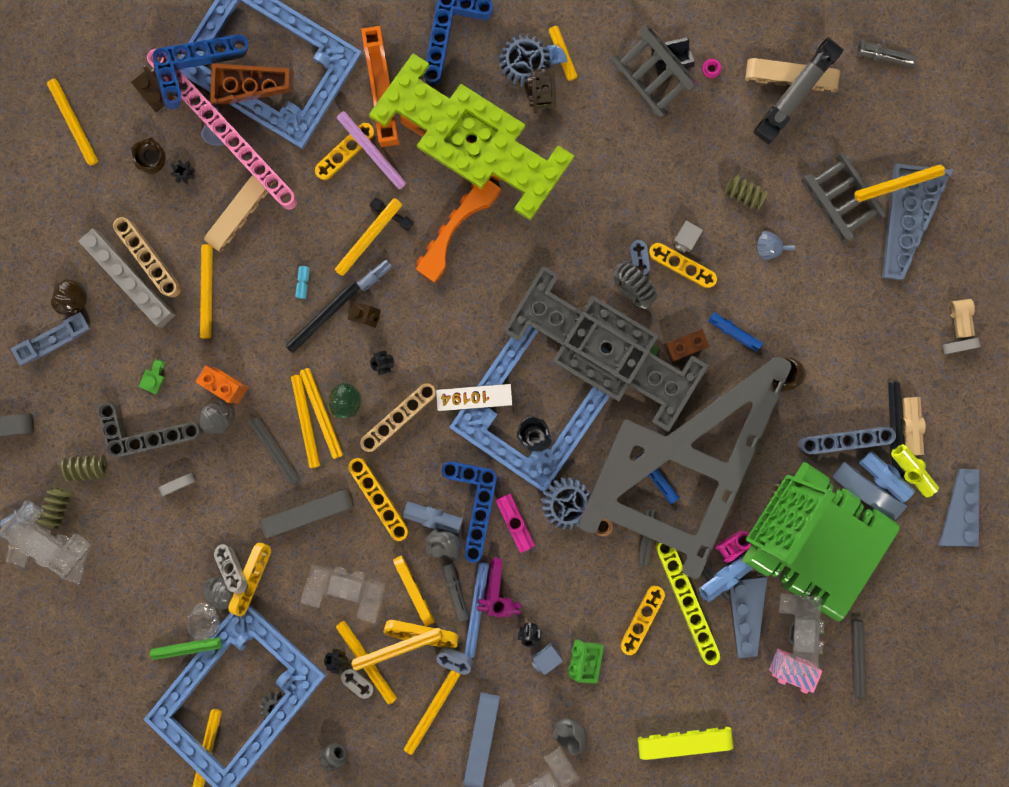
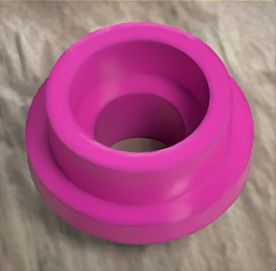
M708 59L702 66V72L707 78H715L721 72V64L716 59ZM713 66L715 68V71L710 72L708 70V67Z

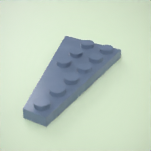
M895 164L892 180L931 167ZM945 169L943 176L891 192L882 278L904 279L914 252L921 242L920 239L924 231H926L937 207V202L953 170Z

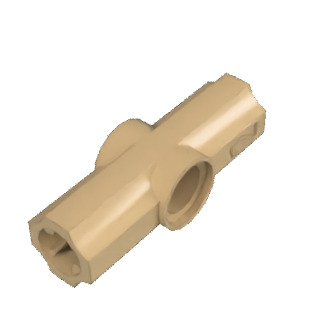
M921 397L902 398V434L904 435L905 446L910 449L913 455H924L923 434L925 433L926 425L921 413Z

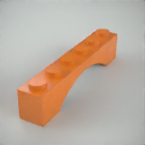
M380 26L361 29L374 106L390 86L384 40ZM395 115L386 128L376 122L378 141L381 148L400 145Z
M490 180L487 181L483 189L474 184L471 185V192L469 194L465 193L459 202L461 206L458 210L454 209L451 212L448 224H443L437 233L439 236L436 241L432 240L427 246L428 252L424 257L421 255L415 264L417 266L416 271L434 284H436L446 270L447 247L456 228L471 214L491 207L501 193V188Z

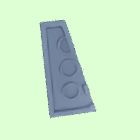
M958 469L939 546H979L978 469Z
M767 577L740 579L738 583L729 589L737 658L755 657L758 655Z

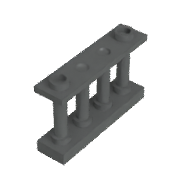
M644 26L639 31L642 35L641 40L623 58L620 55L614 56L612 58L613 65L620 73H624L651 105V111L656 116L663 117L668 114L664 109L667 104L684 89L694 90L699 83L651 26ZM646 45H651L655 50L654 54L634 73L627 64ZM658 60H663L667 64L666 70L646 87L640 78ZM675 74L679 79V84L658 102L652 93L670 75Z
M842 152L836 157L838 163L817 177L810 173L801 182L842 243H845L854 237L852 234L854 229L874 216L877 220H880L886 215L883 206L879 202L877 203L875 198L865 200L870 210L850 224H845L841 218L842 214L860 202L856 201L854 197L841 207L834 208L831 199L852 185L855 186L857 191L867 187L852 166L850 157ZM843 169L848 179L829 192H824L820 187L821 183Z

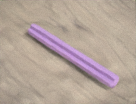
M341 112L337 116L338 121L399 190L406 185L405 180L347 113Z

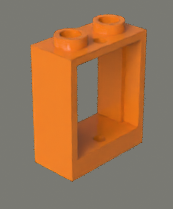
M205 366L196 380L197 384L228 403L239 404L249 388L220 369L211 366Z

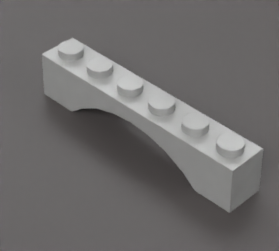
M92 228L78 241L157 327L163 328L176 316L168 305L128 266L116 249L99 231Z

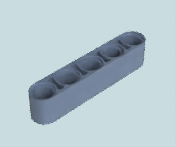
M878 427L808 436L799 440L798 449L804 454H818L888 445L895 441L896 433L890 427ZM883 431H886L888 435L885 441L881 438ZM864 433H866L869 437L867 443H864L862 441V436ZM846 435L850 439L847 446L843 444V438ZM826 438H829L831 441L829 448L824 446ZM808 440L812 443V448L809 451L804 447L805 442Z
M483 692L480 694L463 782L465 787H483L500 699L498 695Z

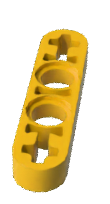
M369 123L360 124L358 127L361 131L363 128L366 130L370 129V135H366V137L371 141L375 134L373 127ZM351 134L317 164L315 173L319 179H330L362 149L358 142L356 149H347L349 141L357 142ZM337 153L343 155V160L340 163L333 162V156ZM329 160V161L331 162V164H332L333 166H335V168L332 169V167L330 166V167L327 169V172H328L327 175H325V174L320 175V173H321L320 168H321V167H323V168L328 167L329 164L327 163V161Z
M655 243L650 247V258L704 288H711L716 284L717 276L713 271L661 243ZM653 248H661L660 252L665 255L667 251L670 252V254L666 257L665 262L662 261V259L664 258L663 256H654L655 252L653 251ZM672 256L678 257L679 265L671 266L669 258ZM689 265L696 268V274L693 276L686 273V267ZM700 269L703 270L701 275H711L712 283L705 284V279L699 277V280L695 279L699 275Z
M259 542L254 546L243 571L248 584L245 593L233 594L229 604V612L231 614L241 617L246 613L270 557L271 548L269 545Z
M403 555L393 559L396 569L424 625L427 627L435 623L426 601L420 595L421 591L417 583H414L412 579L413 575Z
M655 585L647 590L621 641L620 646L625 654H635L664 600L665 592L661 587ZM657 590H659V594L661 595V597L655 598L653 603L657 605L656 607H654L651 603H648L646 601L647 599H649L650 601L652 600V591L656 592ZM645 606L652 608V614L648 617L643 616L641 612ZM637 623L643 625V631L640 634L633 632V626ZM631 633L634 637L639 638V640L636 641L634 639L632 642L634 648H630L627 651L624 644L631 641L632 638L628 636Z
M388 620L385 623L384 634L388 637L407 640L436 628ZM441 630L442 639L427 644L454 649L458 645L459 636L454 632Z

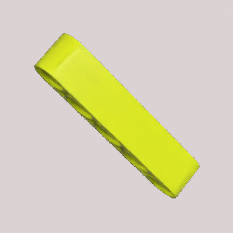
M730 727L720 730L718 728H711L699 732V730L687 731L685 734H680V732L668 733L667 736H661V734L650 735L649 738L638 737L639 757L643 760L728 751L734 748L732 729Z

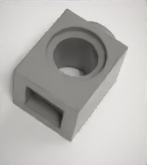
M685 221L673 241V244L676 245L675 248L683 253L685 251L690 252L703 230Z

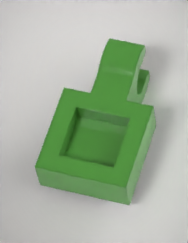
M155 359L152 371L146 369L138 387L158 394L165 379V376L160 374L166 362Z

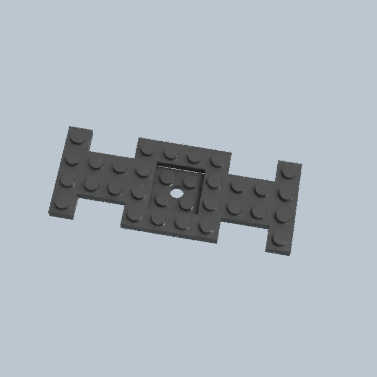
M542 266L503 332L520 342L529 326L562 345L552 361L553 363L618 402L627 387H632L661 405L651 422L669 432L709 365L694 356H690L682 371L676 369L650 353V349L659 335L594 296L591 297L583 312L550 292L559 275ZM603 343L611 345L610 353L605 354L601 351Z

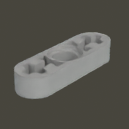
M221 544L215 549L214 558L228 590L241 594L247 588V580L234 550L227 545ZM233 564V571L228 574V567Z

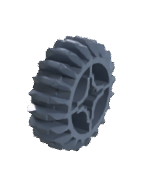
M521 34L519 35V40L512 37V43L507 41L505 43L507 48H502L501 52L503 54L499 56V59L502 61L500 62V67L504 68L502 74H508L506 78L508 81L514 78V85L519 80L521 87H523L524 81H527L528 85V77H531V70H533L532 62L540 56L541 60L537 69H548L547 67L550 66V61L548 60L550 53H546L548 47H542V40L537 43L536 36L531 40L529 34L526 35V39H523ZM523 47H530L534 50L526 51ZM516 50L518 58L514 60V63L510 64V55ZM522 57L528 59V64L522 61ZM515 69H524L527 74L519 73Z
M569 477L566 482L565 478H561L560 483L555 480V486L548 485L547 487L550 491L543 492L547 496L541 499V502L546 503L541 506V509L545 511L543 516L545 518L548 517L547 521L550 524L553 523L554 527L560 526L562 530H565L566 526L572 529L573 524L579 527L580 518L590 498L587 497L590 491L585 490L586 485H580V481L577 479L573 482V479ZM569 489L563 496H558L561 491ZM576 493H578L580 498L579 506L575 503ZM560 500L570 502L569 504L573 505V507L564 505ZM554 501L558 503L557 515L553 509ZM569 512H576L574 515L567 517Z

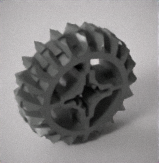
M623 261L612 271V279L618 286V289L637 307L646 309L655 302L658 297L655 286L652 285L651 281L638 267Z

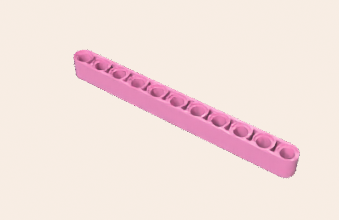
M152 49L147 55V60L153 68L152 55L156 49ZM162 58L160 63H164L167 60L165 58ZM175 70L180 90L182 86L188 85L185 91H181L182 100L283 208L287 210L295 208L298 201L292 190L180 70ZM164 76V77H163V79H164L166 82H169V81L172 80L171 77H168V76ZM196 99H201L199 104L193 105ZM208 113H214L212 118L206 119ZM226 126V130L223 133H219V129ZM239 140V144L236 147L231 146L233 141ZM247 154H252V158L249 161L244 160ZM260 168H265V172L262 175L257 174ZM277 181L278 186L275 189H271V183ZM290 195L292 197L290 202L284 203L283 198Z

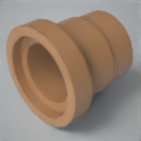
M602 519L601 521L607 522L608 527L605 531L597 529L595 533L599 536H607L612 532L613 524L608 519Z

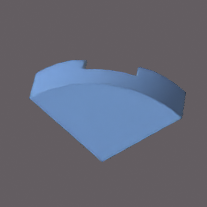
M547 45L548 53H550V65L567 62L566 54L559 46Z

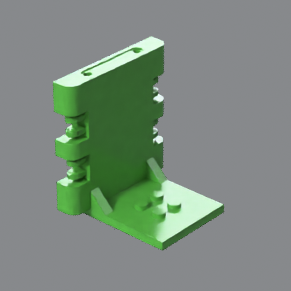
M803 462L794 477L786 475L746 538V541L751 543V546L741 561L765 576L772 575L773 577H777L786 566L781 576L782 587L796 596L803 595L806 597L817 586L811 596V601L814 602L812 606L839 622L844 619L897 535L900 526L874 508L872 511L867 509L858 519L863 511L860 498L844 488L842 491L837 489L834 493L831 492L833 485L829 483V477L810 464Z

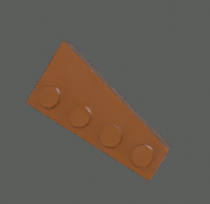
M212 63L210 103L215 106L293 92L294 72L290 68Z

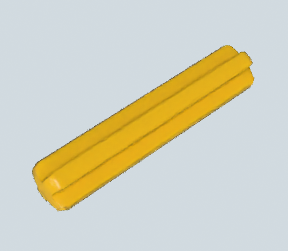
M553 26L549 29L550 37L553 44L559 46L565 52L567 62L561 63L567 80L572 81L577 78V73L559 27Z

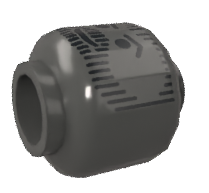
M331 743L319 755L321 766L330 772L338 770L348 760L347 750L340 743Z

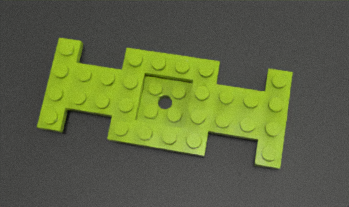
M413 53L369 113V117L386 128L396 112L427 131L417 144L418 149L475 186L483 189L490 177L495 175L522 192L524 195L515 206L514 211L531 221L574 159V155L557 146L546 161L516 141L525 129V124L462 84L459 85L449 99L421 81L420 79L429 68V63ZM474 135L477 137V140L474 143H468L466 138Z

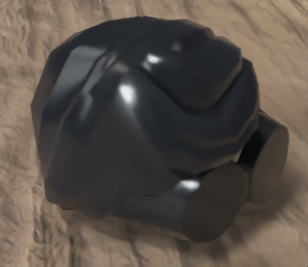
M528 416L520 422L517 439L523 447L529 451L536 452L544 451L550 447L552 439L549 428L543 419Z

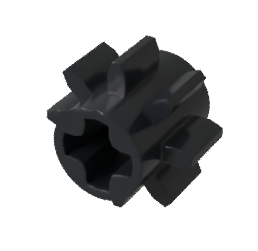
M178 160V164L171 165L173 172L170 175L176 177L175 181L177 183L183 180L187 185L190 178L195 179L192 176V172H195L196 169L190 167L191 163L189 161L183 164L181 160ZM184 168L186 170L183 172L184 175L179 174L182 172V169Z
M386 350L374 353V357L370 360L372 370L378 371V375L390 373L391 368L394 367L393 356L387 355Z
M525 623L524 627L519 628L518 640H522V645L526 647H534L536 643H540L542 630H538V626L534 623Z
M333 649L332 653H327L324 658L326 670L335 674H339L340 670H345L348 665V658L345 656L346 652Z

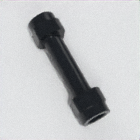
M377 197L370 204V207L377 212H382L387 207ZM398 213L392 217L393 220L400 224L401 228L407 231L414 224V221L407 216L404 218Z

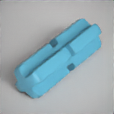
M300 266L298 270L297 280L299 283L296 286L295 296L299 299H306L308 285L306 283L309 280L310 268L307 266Z

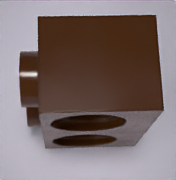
M703 329L664 344L671 362L710 347Z

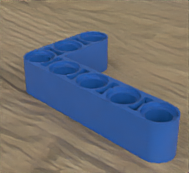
M437 0L426 58L429 68L424 73L425 81L429 86L435 87L441 83L454 15L487 20L493 14L491 0H451L452 2L449 5H444L442 3L444 0ZM463 3H469L470 7L462 8L461 5ZM482 6H487L489 8V10L486 12H482L479 9ZM441 18H447L448 22L442 24L439 22V20ZM438 36L445 38L442 42H437L435 39ZM435 54L441 56V59L438 61H434L431 58ZM436 73L438 76L436 79L431 80L428 78V75Z
M232 35L156 49L152 55L153 66L164 105L169 109H177L181 105V91L175 70L243 58L248 52L247 38L243 35ZM241 44L244 46V48L237 49L235 45ZM221 47L225 51L220 53L217 52L215 49ZM204 51L206 54L204 56H199L196 54V52ZM179 54H183L186 56V58L178 59L176 56ZM162 57L165 58L167 61L164 63H160L157 61V59ZM164 76H169L172 78V80L169 82H165L162 80V78ZM169 95H175L177 99L171 101L167 97Z
M449 461L441 468L442 475L445 478L478 485L465 548V558L469 562L475 563L482 556L497 475L494 470ZM447 465L455 467L456 472L454 475L446 474L445 468ZM465 469H472L475 476L472 479H467L464 476ZM486 472H490L494 476L493 481L490 483L483 480V474ZM487 491L490 494L489 500L481 501L479 493ZM478 510H483L486 513L484 520L476 518L475 513ZM473 530H481L483 533L480 539L473 538ZM469 549H477L479 555L476 558L470 557L468 554Z

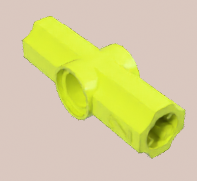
M904 444L892 451L891 455L905 472L904 478L907 482L914 484L926 498L938 492L939 487L925 470L926 464L923 460L916 458Z

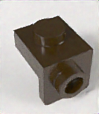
M353 301L347 319L376 328L381 310Z

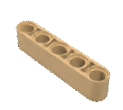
M752 58L747 60L745 80H756L758 83L766 84L772 82L775 85L781 86L791 85L806 65ZM828 68L812 90L824 91L825 89L837 92L840 70Z
M260 168L257 171V174L262 175L265 172V169ZM253 175L204 238V241L218 252L224 250L223 247L226 243L229 244L236 235V230L241 228L247 221L246 217L254 212L259 205L260 199H264L268 193Z
M124 217L116 219L113 224L115 232L159 291L168 297L178 296L181 291L180 284L136 225ZM127 223L128 229L122 232L123 224ZM139 238V245L134 247L133 241ZM150 253L151 259L148 262H145V255ZM161 268L162 275L157 278L156 271ZM173 284V291L168 293L167 286Z
M428 383L421 385L363 436L360 442L361 448L367 452L378 449L436 397L435 387ZM426 387H430L433 390V394L429 398H425L422 393ZM411 400L418 402L416 410L412 411L409 409L408 403ZM397 412H401L404 416V420L401 423H396L394 420V415ZM382 425L389 427V433L386 436L380 433ZM367 438H372L375 441V445L371 449L365 445Z

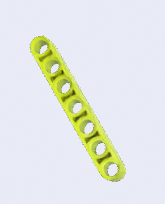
M657 541L655 545L656 552L698 652L705 663L715 665L720 660V653L689 579L682 572L683 565L676 549L669 547L667 552H661L660 546L662 543ZM673 560L676 561L677 567L674 570H669L668 563ZM684 579V585L681 588H677L675 586L676 580ZM690 596L692 602L687 606L683 605V599ZM692 615H699L698 622H690ZM705 632L707 634L706 639L699 641L698 635ZM709 650H713L714 656L707 659L705 657L706 653Z

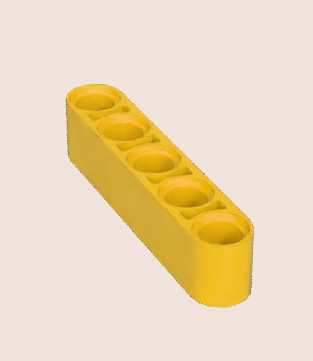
M362 458L353 459L349 463V471L391 537L397 541L404 540L409 533V528L368 463ZM356 461L363 464L361 472L354 470V463ZM367 477L371 478L374 482L372 488H367L364 485V480ZM376 494H381L384 497L382 504L375 502L374 497ZM385 511H393L394 519L387 520L385 518ZM398 526L403 527L405 530L404 536H397L395 528Z

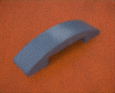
M79 312L64 320V323L11 348L19 365H25L48 355L90 330L82 313Z
M845 461L832 476L862 501L894 520L908 506L905 502L901 503L893 494L890 495L862 476L858 470Z

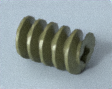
M740 175L732 177L723 195L730 192V199L736 195V202L744 199L743 206L750 203V210L756 206L758 211L767 196V190L765 189L760 193V186L753 189V182L746 185V178L740 182Z
M93 455L92 461L89 456H85L84 462L81 456L77 458V462L74 457H70L69 463L66 458H63L61 464L62 474L66 481L87 480L88 478L90 480L95 478L103 479L107 467L105 455H101L100 460H98L97 455Z
M51 486L53 490L46 491L51 497H44L48 505H41L46 511L38 513L43 519H36V522L45 527L58 529L57 526L62 525L60 519L65 516L61 511H67V507L64 504L70 502L67 497L72 496V492L57 486Z

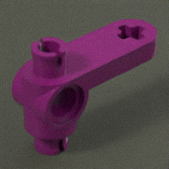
M493 557L490 563L486 600L478 599L477 603L482 606L477 605V611H485L487 616L510 618L511 614L520 615L521 610L515 608H521V603H514L511 598L499 597L502 559ZM499 601L501 608L495 612L493 606Z

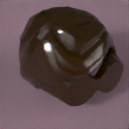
M153 138L144 139L131 147L133 162L137 169L148 174H156L162 170L166 159L165 151Z
M62 280L54 288L51 306L57 313L63 315L82 313L87 300L86 291L77 281Z
M783 358L791 363V369L780 392L793 390L804 382L806 370L802 363L793 358ZM773 379L772 385L776 389L779 381Z

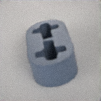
M636 240L630 246L631 263L637 267L639 265L638 260H641L642 266H646V269L643 270V274L646 275L650 270L648 248L644 241ZM636 244L644 248L640 253L641 257H638L637 251L633 250Z
M448 647L441 648L436 658L439 665L460 674H468L473 666L471 657Z

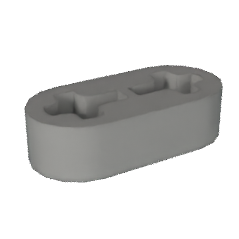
M978 337L944 344L942 347L944 354L978 348L981 345Z
M190 473L160 486L159 491L163 497L195 483L196 480L193 474Z
M347 668L342 673V683L360 698L366 699L373 694V683L360 672L355 671L353 668ZM353 673V678L357 681V683H355L353 680H350L348 682L346 680L347 675L345 674ZM360 683L364 687L368 685L370 692L363 694L361 692L362 688L358 684Z

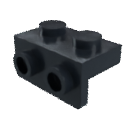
M688 37L665 42L686 69L695 67V61L689 48L690 41ZM652 47L651 56L654 54L653 52L655 51ZM658 60L654 64L657 76L666 70L667 64L663 60Z

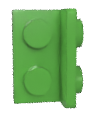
M575 639L574 646L572 647L571 663L568 668V677L577 682L597 683L604 645Z

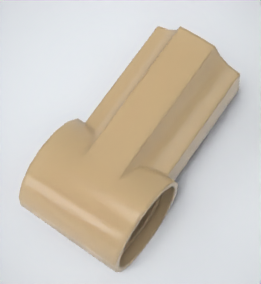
M972 299L951 301L949 303V307L952 309L950 316L954 318L956 338L975 336L972 318L975 307Z

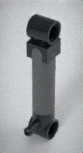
M827 37L776 105L772 106L764 116L765 118L759 122L753 133L769 145L777 137L780 129L782 130L788 123L789 117L830 65L841 56L844 49Z

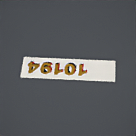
M511 384L436 390L438 411L512 405Z

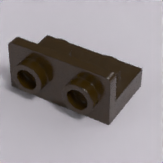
M145 65L143 66L145 71L131 81V83L152 109L158 112L165 105L154 68L149 69ZM171 95L167 97L169 100L174 99Z

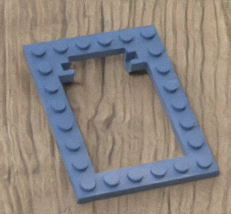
M215 0L188 43L217 38L241 1L318 48L312 59L317 64L319 62L323 64L327 72L303 111L289 101L285 102L280 112L258 99L229 104L303 150L363 54L362 51L278 0ZM204 51L196 52V54L199 56H204L206 54ZM181 54L178 59H185L186 56ZM203 65L179 69L189 81L211 93V70Z
M529 326L520 342L511 337L477 387L502 385L538 333V330ZM601 346V351L603 353H610V351ZM592 387L551 449L547 448L544 451L538 452L533 451L528 458L487 430L497 416V413L488 407L461 409L449 428L544 492L598 415L609 396Z
M250 604L246 613L241 617L230 613L210 637H220L223 641L222 648L198 652L144 718V721L212 787H237L327 676ZM254 637L288 668L276 681V685L286 694L225 768L173 716L231 644L241 651L246 647L244 643L247 640H252Z

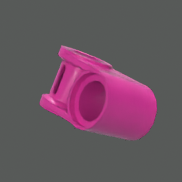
M739 531L715 545V549L719 550L724 557L725 563L733 561L749 549L751 543L748 541L744 545L739 544V538L743 535L748 537V532Z

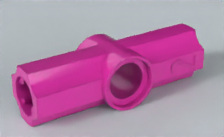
M511 493L495 500L519 552L521 553L534 547L535 544ZM518 518L521 521L518 528L511 527V519Z

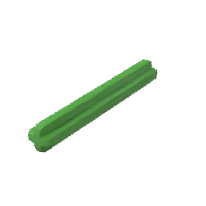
M220 637L153 648L151 649L150 656L152 660L216 650L222 648L223 641Z

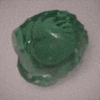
M338 384L329 395V412L336 418L356 416L361 406L360 392L351 384Z

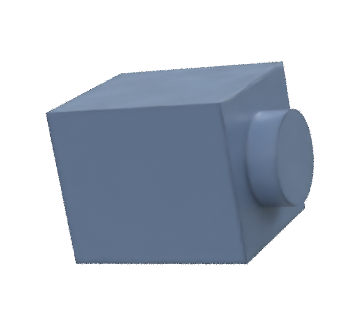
M552 643L532 656L534 660L532 665L538 673L542 671L544 675L563 662L562 657Z

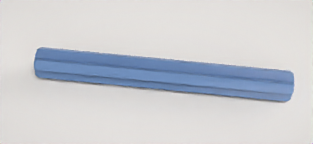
M480 562L478 565L465 654L471 658L475 656L482 612L477 611V605L482 606L477 601L478 599H484L489 564L485 562Z

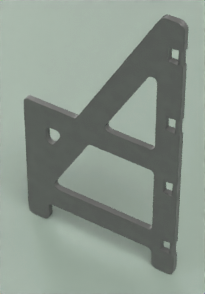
M774 357L668 436H663L629 420H624L580 518L579 527L586 532L595 533L601 520L608 519L685 553L686 559L682 566V572L691 578H699L779 397L781 388L789 374L791 363L783 358ZM773 379L779 381L775 392L769 390ZM747 402L752 403V408L728 462H722L691 447L692 442ZM749 434L755 436L751 447L745 445ZM636 445L642 447L644 453L637 459L630 460L629 456L633 447ZM668 460L713 478L718 482V486L696 535L688 534L617 502V498ZM725 489L731 491L727 503L721 500ZM701 545L707 547L703 558L697 556Z

